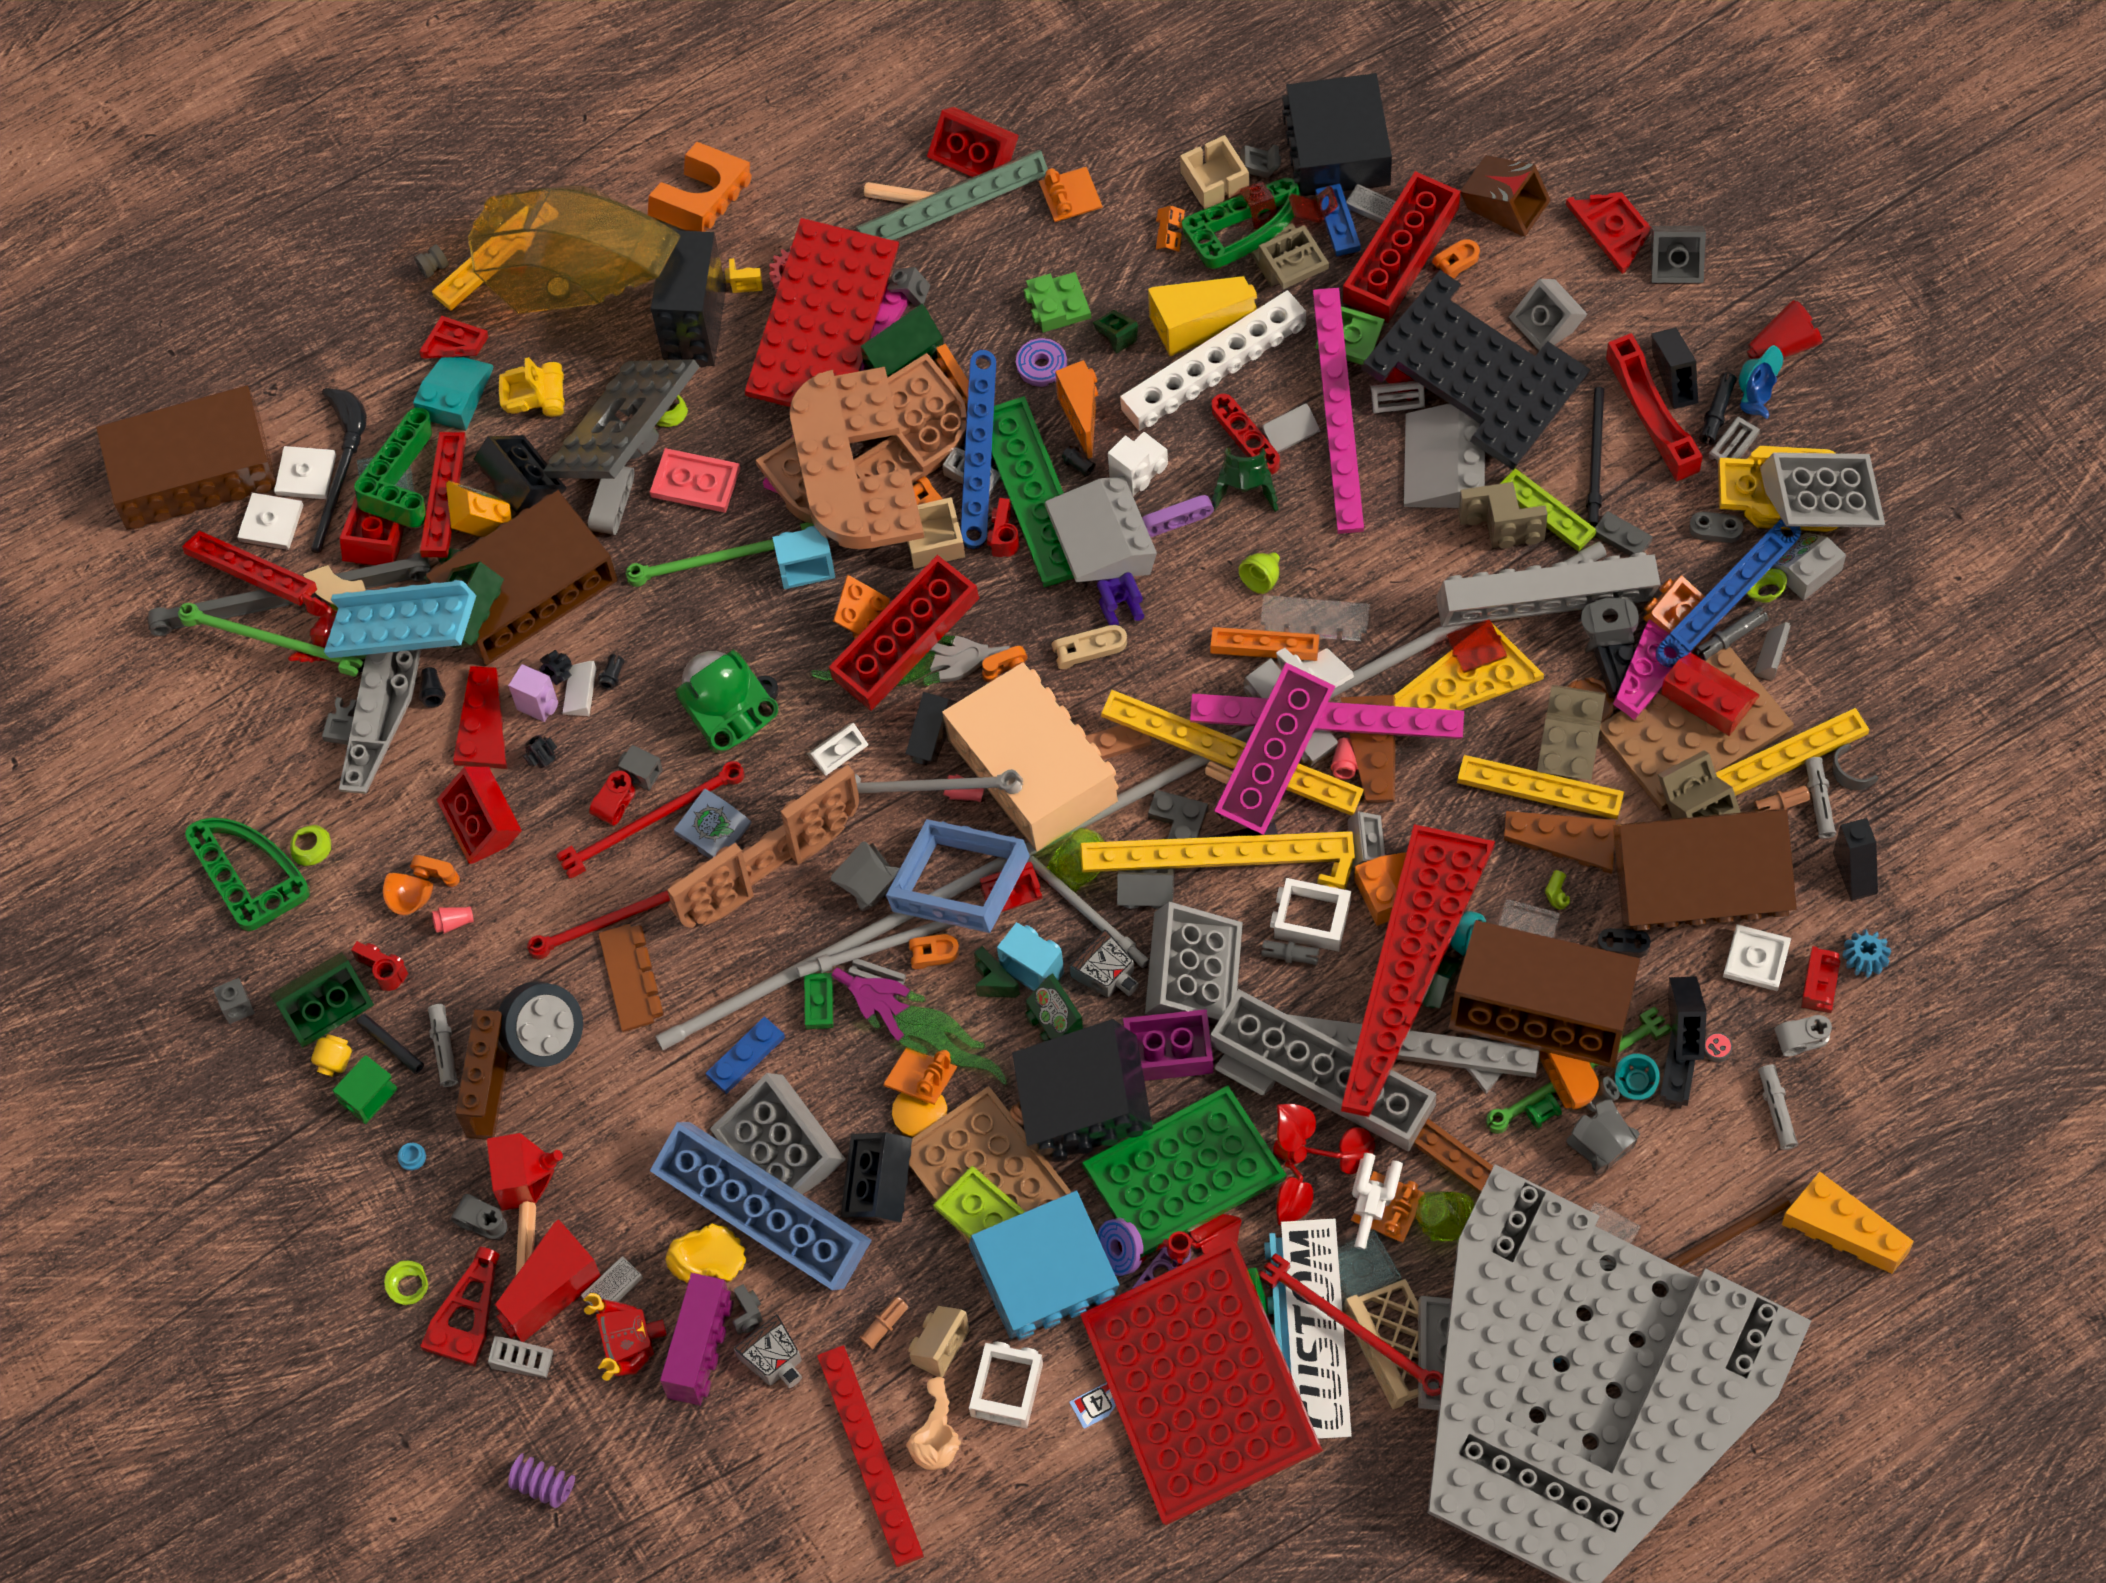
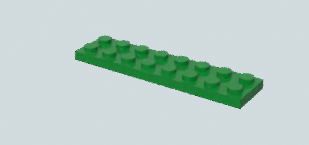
M1023 396L995 405L991 455L1008 499H1010V504L1043 588L1073 579L1074 576L1045 507V501L1062 495L1064 492L1027 400Z

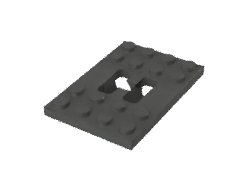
M694 359L628 361L624 363L618 375L607 384L604 393L574 432L564 440L560 450L549 459V464L543 472L548 478L615 479L629 459H636L642 456V454L644 455L656 444L659 433L654 426L699 369V365ZM620 410L628 417L632 413L633 417L623 423L615 414Z

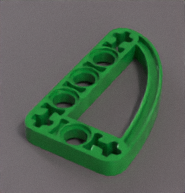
M1291 178L1279 179L1189 215L1182 221L1184 236L1203 264L1208 268L1216 269L1236 261L1258 249L1259 245L1273 239L1293 220L1300 206L1298 184L1294 183V179ZM1260 198H1269L1266 201H1257ZM1284 205L1261 228L1225 248L1214 234L1216 231ZM1237 207H1246L1245 209L1240 211L1234 210ZM1215 216H1223L1221 219H1217V220H1212V219H1211V218H1213V217H1215ZM1201 240H1210L1207 243H1198Z
M225 818L201 819L187 827L185 833L187 841L242 930H256L308 899L310 889L296 866L280 848L255 829ZM196 832L202 834L206 842L205 844L201 845L195 836ZM212 833L230 834L252 843L273 859L289 878L252 899ZM215 850L218 852L215 860H204V856L208 851ZM222 871H229L231 873L227 881L219 882L216 880L217 875ZM297 886L301 892L296 894L292 888ZM240 891L243 893V897L239 902L229 901V897L233 892ZM283 892L285 893L286 897L288 898V900H287L286 902H285V900H284V898H283V896H282V894H281V893H283ZM277 898L280 900L278 907L275 909H267L265 907L269 899ZM245 907L253 918L249 922L241 911Z

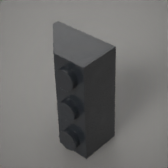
M524 435L487 436L473 458L480 467L481 472L489 478L495 489L502 494L510 504V508L515 512L531 508L540 502L544 496L553 494L557 490L562 494L567 489L559 478H548L543 472L548 464Z
M887 1132L851 1134L840 1218L880 1223H902L912 1138Z

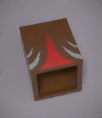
M1485 155L1460 190L1468 210L1526 237L1551 201L1536 165Z

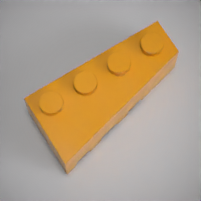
M1821 1172L1816 1175L1787 1210L1782 1225L1787 1228H1795L1804 1232L1805 1236L1814 1240L1816 1238L1831 1244L1833 1248L1841 1252L1844 1250L1854 1254L1858 1259L1891 1274L1909 1254L1914 1242Z

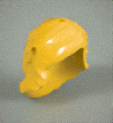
M713 1223L708 1226L706 1225L701 1230L691 1231L673 1240L668 1248L665 1259L671 1273L687 1283L691 1273L724 1279L725 1282H730L736 1277L739 1270L742 1271L746 1262L744 1256L745 1248L740 1245V1238H735L734 1232L727 1227L718 1226Z

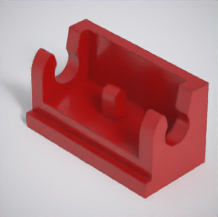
M1032 862L1026 863L1001 912L1043 899L1040 891L1041 887ZM1001 872L979 879L985 902Z
M1812 946L1801 1008L1832 1013L1841 961L1839 960V953Z

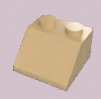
M938 1306L934 1314L930 1312L923 1323L924 1331L920 1337L916 1336L913 1339L908 1352H910V1359L913 1365L936 1377L943 1378L970 1329L965 1311Z

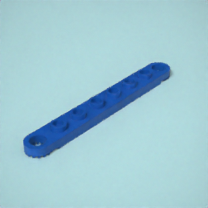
M987 350L976 351L972 355L969 364L960 531L964 546L972 549H978L985 543L988 526L996 358ZM977 359H987L990 367L987 369L978 368L976 365ZM970 529L978 530L981 538L972 541L967 537L966 532Z
M1779 520L1659 644L1656 649L1658 662L1665 667H1673L1679 659L1688 655L1796 543L1801 534L1800 526H1786L1783 520ZM1781 527L1790 528L1793 532V537H1783L1780 531ZM1670 647L1674 649L1677 657L1674 659L1666 658L1663 652L1664 648Z

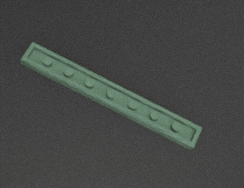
M1037 150L870 220L856 226L857 232L895 240L1044 177L1046 175L1045 172L1048 170L1042 151Z

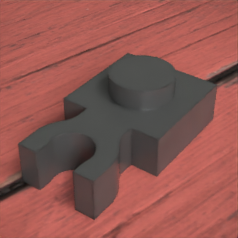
M336 697V714H328L322 734L325 742L348 745L356 700L351 699L350 705L347 708H342L344 703L342 698Z

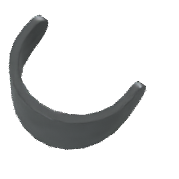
M1847 743L1835 753L1832 764L1833 776L1841 786L1847 789H1866L1876 783L1879 778L1875 775L1868 779H1856L1841 769L1838 758L1851 748V745Z

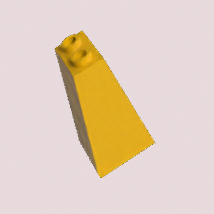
M1244 276L1158 286L1148 289L1149 317L1169 356L1205 343L1257 310L1254 302L1257 299L1256 291L1252 284L1248 285Z

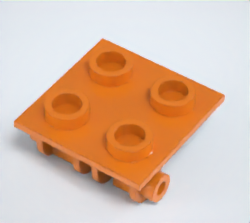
M1087 167L1060 175L1058 171L1051 168L1045 172V179L1039 181L1054 222L1103 208Z
M847 575L833 622L853 632L855 640L889 605L890 598Z
M906 1047L883 1086L935 1105L956 1071L957 1066L950 1064V1053L947 1050L938 1051L934 1057Z
M1373 1171L1370 1180L1384 1184L1385 1176ZM1398 1181L1395 1197L1388 1206H1385L1382 1220L1373 1219L1370 1229L1404 1243L1426 1193L1418 1190V1184L1413 1181H1408L1407 1184ZM1354 1213L1351 1221L1360 1224L1361 1216Z

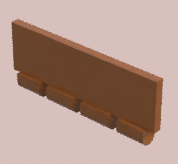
M630 924L598 933L622 1031L626 1032L655 1023L654 1019L663 1016L664 1013L660 997L653 996L658 993L654 973L649 971L652 969L648 949L643 947L646 945L642 926L631 927Z

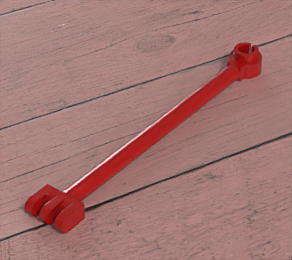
M729 761L723 766L722 771L718 773L719 775L578 853H576L573 846H570L559 852L556 857L559 862H562L561 866L563 869L568 870L566 872L567 876L570 879L586 871L582 862L693 802L704 789L711 792L723 784H739L745 776L743 767L737 761ZM732 773L739 774L737 777L730 778Z
M666 890L552 937L536 935L529 940L527 944L528 951L534 959H544L556 946L670 901L668 891ZM538 942L543 943L539 948L533 947Z
M1275 1253L1271 1257L1272 1261L1279 1265L1278 1268L1270 1262H1267L1264 1266L1272 1274L1271 1276L1263 1271L1258 1273L1260 1280L1274 1289L1281 1282L1414 1376L1422 1384V1389L1427 1395L1438 1396L1441 1394L1443 1375L1439 1371H1428L1421 1368L1287 1273L1291 1268L1290 1263L1280 1255ZM1431 1382H1436L1439 1388L1430 1389L1428 1385Z

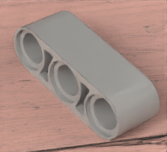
M624 466L615 479L600 480L588 519L590 531L616 535L633 485L634 468Z

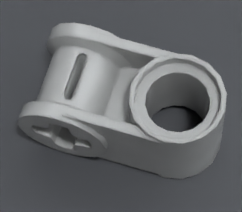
M1815 1015L1796 1021H1787L1775 1027V1032L1785 1057L1795 1056L1805 1051L1824 1047L1829 1041L1832 1030L1830 1020L1822 1015ZM1813 1029H1818V1031L1823 1032V1034L1819 1035L1818 1032L1813 1031Z

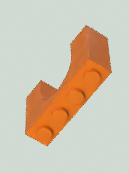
M696 142L685 154L684 175L709 184L714 189L704 193H690L660 182L649 194L648 216L686 231L706 232L708 228L711 229L714 226L716 219L726 212L728 205L738 198L740 191L744 187L747 188L750 184L752 177L751 173H749L750 162Z

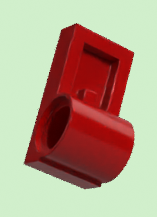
M999 498L998 508L993 507L991 521L995 524L994 529L988 532L987 546H991L992 556L1010 557L1019 550L1017 528L1009 523L1011 516L1010 499ZM1005 538H1010V539H1012V540H1010V541H1008V542L1002 541V540L1005 539Z
M356 941L351 949L357 962L372 968L373 975L382 990L393 991L397 989L408 976L404 961L394 954L387 956L371 943L364 945ZM385 972H393L389 977H382Z

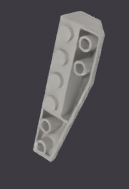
M421 649L367 654L339 786L340 792L367 793L412 700Z

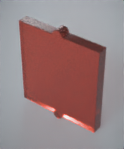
M1490 619L1446 634L1453 650L1452 656L1456 657L1463 673L1507 658L1506 651L1501 643V635H1497Z

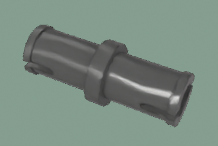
M1268 940L1263 942L1262 948L1273 949L1262 950L1261 956L1264 958L1281 959L1289 964L1300 962L1317 966L1319 958L1307 955H1319V948L1295 945V942L1291 941L1288 944Z

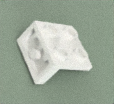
M1286 648L1276 652L1281 670L1287 662L1336 687L1354 677L1353 672L1329 649L1319 652L1317 661H1301L1296 654L1292 655Z

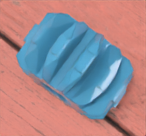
M1867 929L1863 930L1862 936L1854 932L1851 940L1847 939L1845 941L1844 947L1846 950L1843 951L1842 957L1848 960L1846 963L1847 969L1856 968L1854 972L1856 976L1861 971L1865 972L1867 978L1871 976L1872 971L1879 975L1882 972V967L1886 968L1890 960L1887 957L1891 954V948L1886 947L1887 938L1878 939V931L1873 933V936L1869 935Z

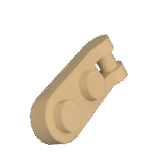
M1110 625L1053 641L1051 645L1053 652L1058 655L1056 660L1058 668L1068 669L1074 664L1123 651L1127 645L1126 631L1121 626ZM1075 648V652H1067L1068 649Z

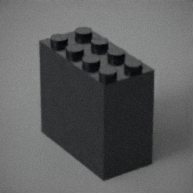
M1377 73L1286 84V95H1282L1283 124L1287 128L1285 134L1287 146L1290 145V165L1294 168L1293 179L1294 183L1298 184L1300 197L1315 195L1316 189L1336 184L1341 185L1342 191L1354 190L1357 184L1365 188L1391 185L1392 154Z
M663 229L651 303L652 317L663 360L694 359L700 368L706 366L715 367L726 285L714 232Z
M1114 1019L1012 1052L1027 1146L1052 1162L1064 1161L1068 1158L1067 1156L1076 1153H1089L1093 1148L1101 1145H1114L1122 1138L1139 1137L1143 1135L1144 1131L1153 1129L1137 1035Z

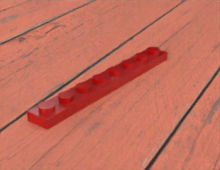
M843 1345L817 1355L896 1567L898 1568L923 1558L922 1549L845 1346Z

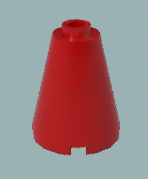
M1793 300L1748 344L1750 350L1747 351V355L1750 359H1758L1770 346L1775 345L1782 352L1783 358L1817 347L1823 341L1818 328L1814 329L1811 323L1813 319L1800 302Z

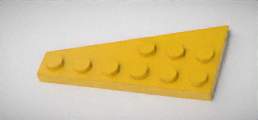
M1488 621L1394 696L1396 698V706L1463 710L1543 680L1544 674L1491 621Z

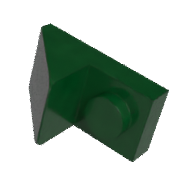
M1115 310L1093 322L1096 331L1108 337L1116 354L1137 341V321Z
M983 946L974 952V966L979 974L984 977L975 986L977 996L1016 998L1020 995L1018 982Z

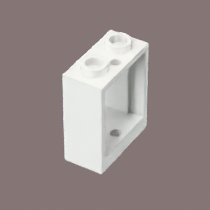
M1286 878L1285 886L1279 887L1276 903L1280 904L1278 912L1273 911L1270 927L1274 928V938L1339 952L1351 904V891ZM1291 894L1337 903L1331 931L1327 932L1284 923Z
M1003 1342L985 1343L969 1406L971 1417L1027 1429L1043 1366L1042 1355L1031 1348L1013 1349ZM992 1357L1032 1365L1021 1407L981 1399Z

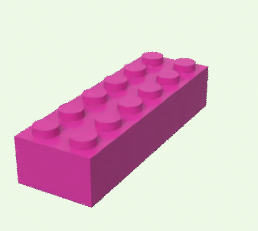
M1287 662L1284 664L1214 809L1215 812L1262 835L1265 834L1336 686Z

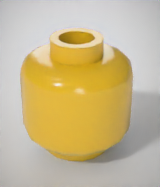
M327 1034L326 1038L318 1039L311 1057L312 1063L319 1066L317 1072L333 1077L334 1072L343 1073L346 1070L352 1053V1049L347 1045V1040Z

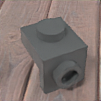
M1245 145L1241 149V161L1249 171V174L1268 179L1275 170H1278L1281 164L1279 146L1273 145L1268 151Z
M915 267L899 268L893 271L887 289L891 293L902 292L914 306H919L920 304L924 305L930 284Z
M744 1284L733 1289L736 1299L745 1312L744 1315L733 1321L738 1335L743 1332H752L763 1321L758 1309L761 1303L753 1290L748 1292Z

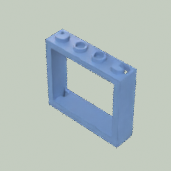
M926 819L886 897L893 912L990 933L1030 856L1024 840L1015 838V836L1009 837L992 831L985 832L968 826L961 827L944 821L938 822ZM937 844L1008 859L983 907L912 891Z

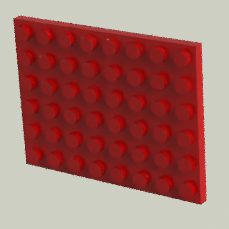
M1234 1240L1080 1314L1164 1525L1177 1521L1323 1451L1238 1245Z

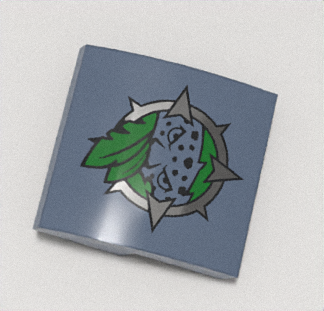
M704 789L675 827L674 833L696 846L699 853L712 859L723 847H729L734 843L737 844L751 825V821L729 803L709 790Z

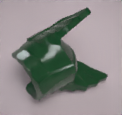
M1230 447L1226 448L1223 466L1219 472L1217 485L1211 500L1213 501L1214 512L1226 495L1228 485L1241 492H1248L1261 485L1263 494L1274 512L1278 511L1276 503L1278 499L1266 462L1265 449L1261 448L1260 454L1257 456L1244 458L1233 456Z

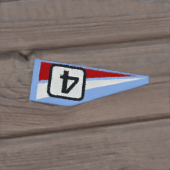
M1107 1383L1070 1401L1084 1429L1108 1417L1116 1407Z

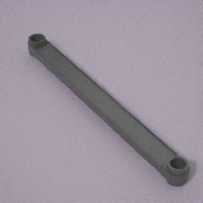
M414 553L404 560L337 573L335 575L348 581L362 580L365 588L369 589L407 580L424 581V577L431 570V565L428 557H421V553ZM264 589L195 603L204 614L221 619L295 604ZM313 593L310 596L311 598L316 597L317 599H321L315 593ZM158 607L151 609L147 617L151 634L154 636H164L174 629L188 627L181 623L178 615L180 607L171 609Z

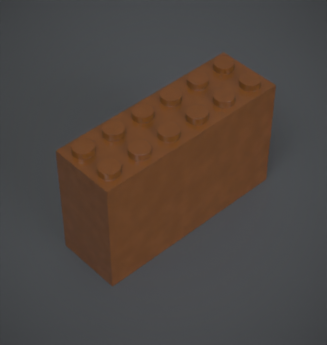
M248 385L96 427L113 502L126 530L141 528L146 524L157 521L163 522L171 517L182 514L188 515L207 507H217L225 502L242 500L247 496H251L252 493L263 494L275 489L276 478L260 414Z
M559 490L544 496L540 502L531 508L522 510L517 517L509 522L500 524L495 531L487 536L480 537L473 545L465 550L458 551L451 559L442 565L433 567L426 574L429 584L444 583L452 568L482 562L504 578L500 587L501 593L493 601L489 609L490 615L482 623L478 631L479 637L471 646L485 666L491 664L618 581L610 554Z
M1786 809L1613 825L1622 924L1630 926V929H1634V931L1650 929V924L1655 923L1661 928L1678 927V921H1685V924L1689 925L1706 924L1707 918H1713V922L1717 921V923L1734 921V916L1739 915L1740 919L1745 920L1761 919V913H1768V916L1784 917L1790 916L1789 911L1797 910L1788 811Z
M1475 920L1455 989L1449 1029L1615 1068L1633 996L1640 958Z

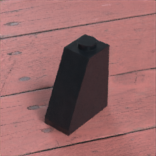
M1677 328L1651 333L1653 357L1673 409L1699 403L1696 359Z
M923 692L905 753L913 756L912 762L926 766L928 761L937 762L947 737L942 711L951 707L957 701Z
M1864 818L1841 824L1833 855L1850 900L1853 901L1878 894L1877 843L1868 819Z
M1697 976L1669 977L1668 1006L1676 1060H1704L1707 1011Z

